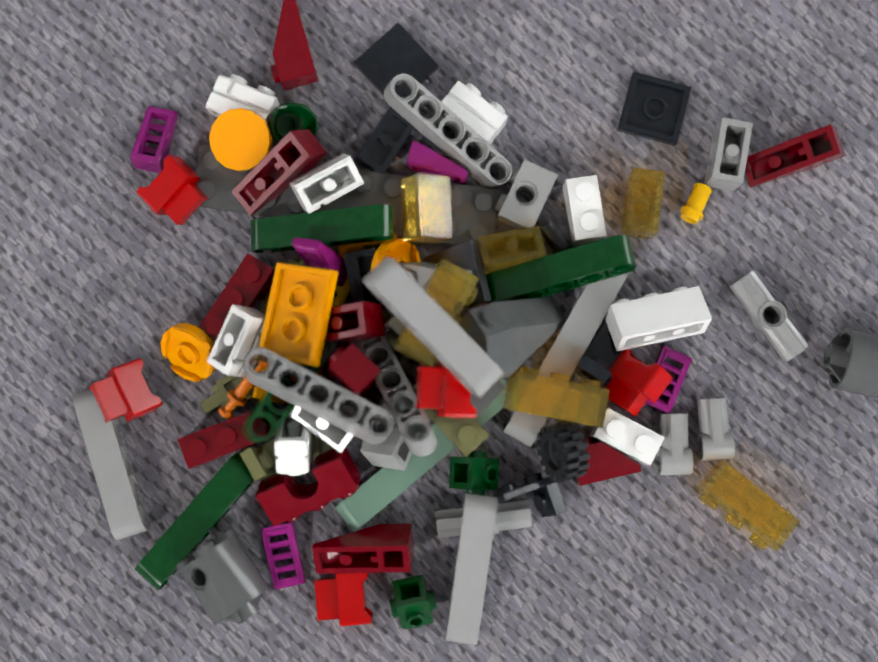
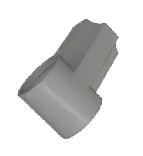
M726 398L697 400L700 427L697 442H700L701 451H698L699 459L701 461L733 459L735 443L733 434L729 431Z
M659 414V434L665 438L657 452V456H660V466H657L658 474L691 475L693 472V453L688 444V414Z

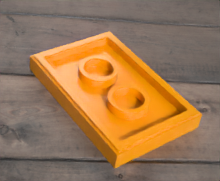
M276 262L259 347L268 349L295 364L319 368L339 272L330 269Z

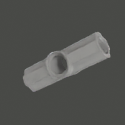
M754 271L749 272L729 286L750 314L753 325L763 332L784 362L796 357L808 347V344L787 317L785 306L775 301ZM766 308L774 314L772 324L767 323L763 318V312Z
M528 499L498 503L494 534H498L502 530L532 527L531 509ZM463 507L435 511L438 538L460 536Z

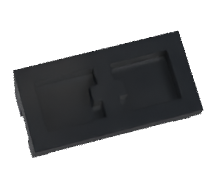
M389 107L353 161L360 165H366L371 171L383 175L414 126L392 107Z
M381 243L347 248L343 253L352 302L364 301L381 304L382 310L386 309V306L363 282V279L371 272L374 254Z

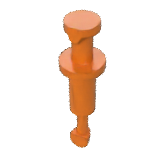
M259 361L254 371L260 372L263 367L267 368L268 366L265 362ZM244 377L235 390L231 389L228 391L227 396L230 400L225 407L221 406L219 408V414L226 419H231L234 416L233 411L237 405L245 406L247 403L245 397L254 384Z

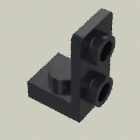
M606 322L575 369V371L599 387L605 384L611 375V372L608 370L622 352L616 351Z
M541 472L523 478L525 484L516 487L515 482L498 487V494L491 496L498 497V502H503L533 490L534 504L542 517L556 516L567 512L556 480L552 481L550 476L542 477Z

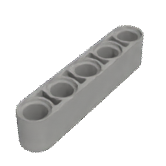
M402 73L395 76L384 89V98L388 105L456 164L467 170L468 174L485 188H495L510 179L512 167L509 161L409 74ZM395 85H401L405 88L407 92L406 98L396 94ZM419 105L429 109V119L421 116ZM443 126H448L452 129L453 139L445 137L442 131ZM467 146H471L475 149V160L469 158V156L467 155ZM490 166L497 168L499 172L498 180L490 175Z
M386 256L363 279L364 284L477 398L480 399L503 375L499 366L391 257Z
M385 336L372 338L371 340L355 341L358 349L381 370L375 383L412 454L420 457L430 455L437 446L435 433L424 409L416 408L417 396ZM398 384L396 387L390 388L392 385ZM412 408L409 412L402 413L405 409ZM425 433V436L422 438L414 439L418 434Z
M262 347L254 348L246 354L244 375L252 384L367 443L380 444L386 440L394 425L393 418L385 409ZM260 360L265 362L268 368L263 372H256L251 369L250 365L252 362ZM293 376L297 381V385L289 388L285 387L280 382L281 377ZM314 390H319L326 395L327 400L317 403L310 398L309 394ZM343 405L351 406L355 410L356 416L352 418L342 416L339 412V407ZM372 420L380 421L384 425L385 431L382 433L373 432L369 427V422Z
M90 389L74 394V408L113 537L116 540H121L148 531L149 521H145L143 513H146L140 491H136L134 485L137 481L131 461L128 462L126 458L128 450L122 431H118L117 424H120L118 418L105 423V418Z
M465 494L446 641L472 645L478 644L498 497Z

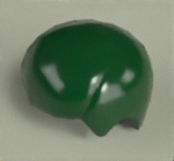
M299 103L280 104L270 113L268 120L270 134L277 144L290 131L309 129L316 138L319 129L317 116L309 107Z

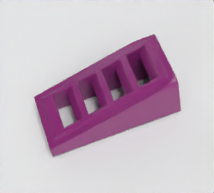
M152 106L147 107L130 155V160L135 168L160 173L163 170V160L169 155L178 118L177 111ZM154 118L167 122L164 126L152 123V120ZM150 130H151V131H156V132H160V133H163V134H162V137H161V136L151 135V134H149V132H150ZM147 142L158 144V148L148 147L146 144Z
M413 140L407 159L409 170L462 185L466 184L468 179L467 170L420 142Z
M293 238L292 245L306 266L335 270L339 272L336 286L341 287L344 285L347 272L342 257L319 240Z
M663 346L656 363L677 376L675 380L672 379L669 383L672 385L671 389H665L662 393L667 396L665 401L658 399L654 404L647 400L645 405L664 414H670L692 358L667 346ZM666 357L682 363L680 369L666 363Z
M281 523L277 526L272 525L261 528L274 589L306 583L295 523ZM287 533L288 539L273 542L272 536ZM290 545L291 551L275 554V548ZM293 557V564L277 566L278 560ZM296 570L297 576L283 579L279 577L281 572Z

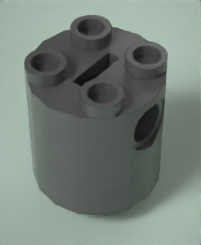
M844 328L828 344L824 352L823 366L829 368V385L833 389L878 399V334L853 328Z
M229 529L215 539L218 543L216 546L213 541H210L195 551L198 558L195 559L192 554L176 565L214 625L222 620L240 624L260 610L259 601L261 593L269 588L232 529Z

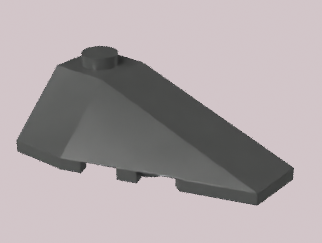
M545 297L489 303L469 310L458 325L499 366L503 372V375L498 379L501 380L511 376L528 360L540 346L564 325L565 319L551 298Z

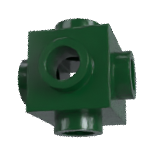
M473 451L467 457L450 456L449 488L464 489L466 493L484 496L485 490H497L499 458H486V451Z
M423 574L392 581L394 598L390 599L393 618L399 617L402 630L419 628L423 625L434 623L431 610L437 609L433 590L427 591Z

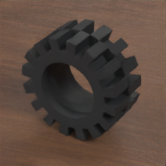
M564 421L540 429L541 432H538L537 435L539 440H536V445L540 447V450H537V454L542 457L540 464L541 466L545 465L544 472L546 475L550 474L552 481L556 480V483H561L581 477L588 472L586 469L589 468L590 463L587 459H590V453L585 450V448H588L587 442L583 443L582 439L585 436L582 432L578 433L579 427L577 425H573L571 421Z

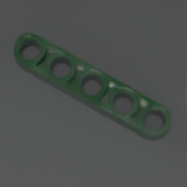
M386 204L318 211L310 214L284 215L250 221L251 248L254 253H264V250L270 249L271 252L295 250L292 241L296 237L319 240L327 247L383 241L394 238L393 209L391 205Z
M627 235L611 236L488 273L485 276L492 301L487 302V304L500 301L543 298L629 273L636 268L629 237Z
M338 343L324 344L319 368L297 365L317 374ZM289 375L283 376L280 379L281 384L289 388L297 385V383L291 380ZM265 391L242 425L244 437L252 443H260L270 439L295 405L285 401L283 409H276L271 403L272 393ZM255 419H260L266 424V432L263 436L256 435L252 430V423Z
M238 452L229 458L135 567V571L158 591L168 582L167 578L178 571L176 565L186 559L192 550L195 551L210 534L208 531L213 526L216 527L229 512L231 504L233 502L236 503L251 486L249 483L253 480V477Z

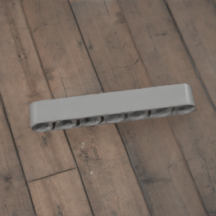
M629 273L588 284L581 291L571 309L569 317L566 318L564 325L556 336V340L551 344L542 360V365L536 371L526 389L525 395L520 399L511 415V420L506 424L503 430L504 433L528 447L532 446L538 432L544 426L608 312L610 304L613 303Z

